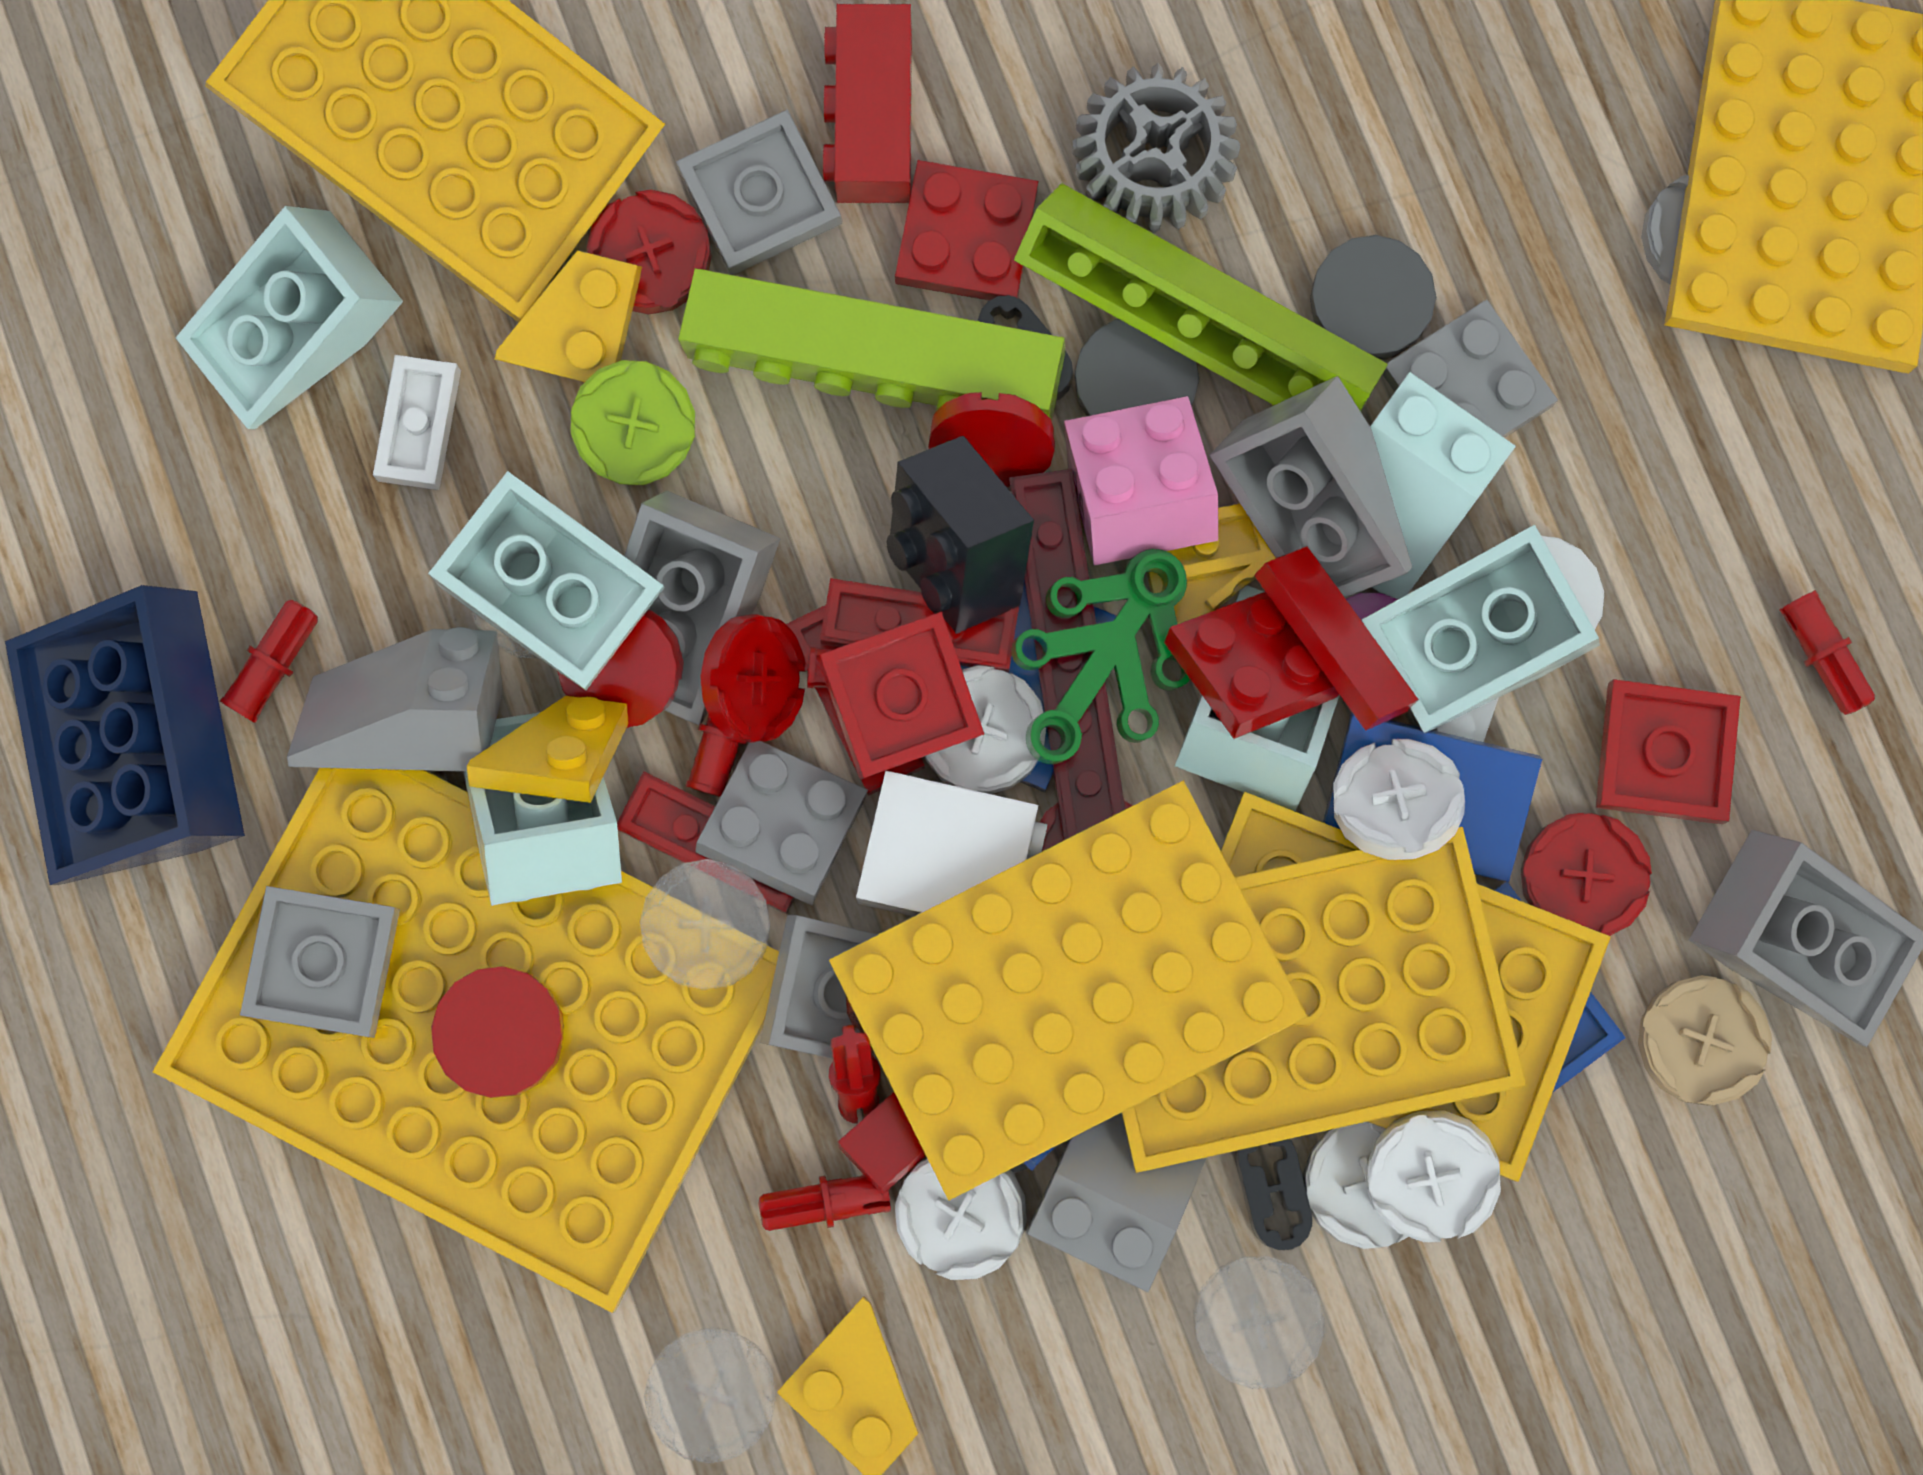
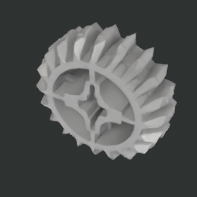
M1159 63L1152 67L1150 79H1143L1140 72L1133 66L1127 71L1126 86L1110 77L1105 82L1104 92L1106 97L1092 93L1087 101V110L1090 114L1078 116L1076 131L1081 136L1073 140L1072 154L1082 159L1076 164L1075 173L1078 180H1091L1086 189V196L1092 200H1098L1107 196L1104 207L1115 213L1120 209L1127 211L1126 219L1135 224L1138 222V216L1148 217V226L1153 233L1160 230L1162 217L1169 216L1172 225L1179 230L1185 226L1186 210L1201 220L1207 215V200L1216 203L1221 202L1226 192L1223 183L1233 181L1237 170L1235 164L1230 160L1237 158L1240 151L1238 140L1230 138L1235 133L1237 126L1235 117L1221 116L1226 106L1223 95L1206 100L1205 97L1209 87L1206 78L1189 87L1185 85L1187 72L1183 67L1175 72L1174 80L1163 78V69ZM1150 110L1165 111L1174 115L1161 117ZM1122 121L1127 128L1126 138L1130 145L1123 149L1122 158L1113 163L1108 155L1105 142L1113 128ZM1198 134L1204 146L1206 160L1201 168L1191 177L1185 169L1187 160L1183 156L1182 151L1188 148L1190 138ZM1147 143H1149L1151 147H1153L1148 152L1145 150V145ZM1167 147L1166 153L1163 154L1159 148ZM1153 180L1158 182L1163 188L1147 187L1136 182Z

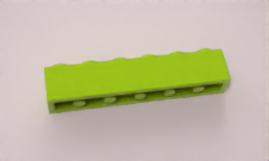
M1063 183L1037 207L1014 258V261L1272 405H1276L1338 376L1358 409L1362 412L1388 366L1382 360Z
M697 268L694 270L678 338L687 358L693 359L692 364L710 372L727 373L730 367L753 371L754 377L768 383L786 385L789 384L790 378L814 382V387L817 390L836 396H849L851 390L875 394L877 401L899 408H909L912 406V401L935 405L937 406L936 410H938L945 402L967 393L982 392L981 400H998L999 393L1016 395L1037 405L1051 421L1065 358L1064 337Z

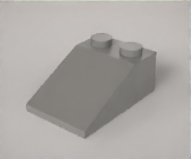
M1338 376L1242 420L1209 455L1275 558L1308 546L1344 597L1407 574L1412 568L1372 429Z
M665 491L641 503L624 557L665 587L649 609L662 617L677 637L684 666L682 679L678 683L677 694L670 706L664 711L699 725L707 714L703 703L700 679L704 653L715 632L728 620L738 616L753 614L781 538L669 491Z
M464 627L449 630L431 629L313 676L287 755L288 766L467 771L469 760L490 747L503 694L497 632L471 630Z
M1751 830L1689 941L1735 973L1855 1043L1867 1047L1923 949V931L1803 843Z
M1121 1112L1068 1140L1026 1233L1137 1288L1149 1292L1178 1229L1206 1158L1135 1173Z

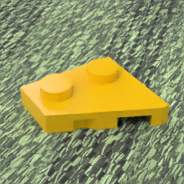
M576 251L496 350L495 360L586 382L598 369L621 361L642 266Z
M1241 503L1218 508V541L1167 551L1181 562L1187 576L1185 594L1174 606L1177 624L1218 609L1255 580V573L1266 562L1275 559L1272 551ZM1146 572L1150 591L1152 593H1160L1163 588L1161 577L1154 572Z
M564 696L470 759L467 764L469 787L591 803L628 726L627 704L602 701L594 697Z
M865 1296L861 1298L777 1391L794 1410L863 1475H882L919 1433L900 1385L891 1355L888 1352L876 1320L873 1306Z

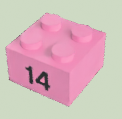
M1188 396L1064 421L1068 469H1072L1077 504L1094 566L1130 559L1149 549L1169 551L1218 541V492Z

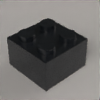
M964 436L898 461L895 491L891 495L893 510L890 535L886 541L887 550L894 565L901 571L906 570L921 589L923 599L928 608L935 614L942 612L945 621L957 634L1019 607L1034 519Z

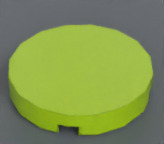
M621 360L598 369L580 387L571 409V435L580 457L597 475L618 484L646 485L668 476L685 460L695 437V410L686 388L668 370L647 361Z

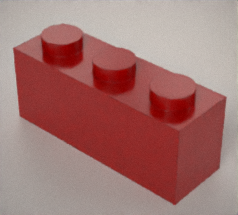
M836 4V27H825L824 33L825 65H836V85H824V122L835 123V144L823 145L824 182H835L837 203H909L911 195V4Z

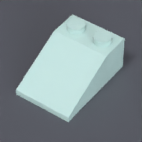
M284 206L176 336V339L247 429H256L364 347L402 304L403 300L331 211Z
M1409 372L1370 426L1412 564V568L1407 574L1372 588L1379 593L1396 599H1400L1409 593L1516 447L1411 372Z
M509 471L506 472L428 573L440 588L584 690L588 689L665 588L663 584Z
M1535 525L1362 619L1366 628L1419 699L1410 709L1424 733L1520 688L1600 646L1597 633Z
M1247 585L1239 591L1236 602L1264 591ZM1200 695L1175 767L1296 811L1316 769L1338 698L1233 739L1207 701Z
M540 712L496 719L490 746ZM464 771L480 859L491 906L622 883L617 820L604 777L591 803L469 787L467 771Z

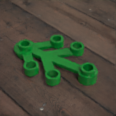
M1160 549L1145 550L1129 561L1123 574L1083 581L1074 577H1063L1048 589L1046 594L1047 607L1052 614L1059 618H1071L1089 604L1126 600V602L1111 622L1049 633L1039 629H1029L1014 640L1011 648L1012 658L1019 667L1025 670L1039 669L1050 659L1092 652L1055 710H1049L1040 714L1029 724L1026 731V745L1035 759L1045 764H1057L1067 760L1077 752L1082 739L1078 722L1113 668L1123 708L1116 721L1119 734L1128 742L1139 743L1151 738L1156 733L1159 726V717L1156 710L1149 705L1135 635L1146 618L1149 617L1158 652V657L1154 659L1150 668L1151 678L1156 686L1166 691H1173L1189 682L1190 678L1180 664L1181 677L1178 681L1168 680L1162 672V665L1166 659L1174 660L1178 663L1164 642L1169 628L1177 625L1174 606L1183 598L1187 588L1185 569L1174 555ZM1146 572H1154L1161 577L1163 588L1160 593H1152L1145 587L1143 579ZM1060 587H1068L1075 592L1077 604L1074 608H1065L1058 602L1057 591ZM1025 639H1034L1041 644L1043 654L1040 660L1032 661L1023 654L1022 644ZM1132 711L1142 713L1147 719V729L1143 734L1133 732L1128 725V717ZM1050 727L1059 733L1061 743L1057 750H1049L1042 745L1040 734L1043 728Z

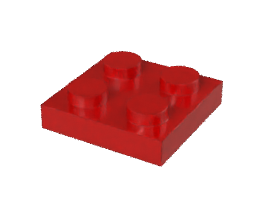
M917 160L895 273V284L988 301L997 296L1006 295L1018 298L1024 266L1014 261V258L1033 218L1039 181Z
M1266 591L1169 628L1164 642L1233 739L1339 696L1337 690Z
M942 612L816 656L859 778L869 777L984 735Z
M1617 679L1610 681L1607 686L1595 808L1721 825L1729 822L1741 696Z

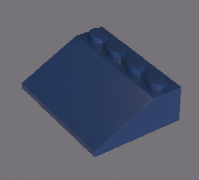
M141 585L5 641L49 885H62L185 856L245 836L197 591Z

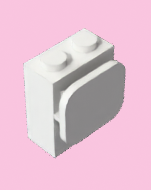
M885 771L857 890V902L861 905L914 917L1041 853L1048 824L1035 822L1038 805Z

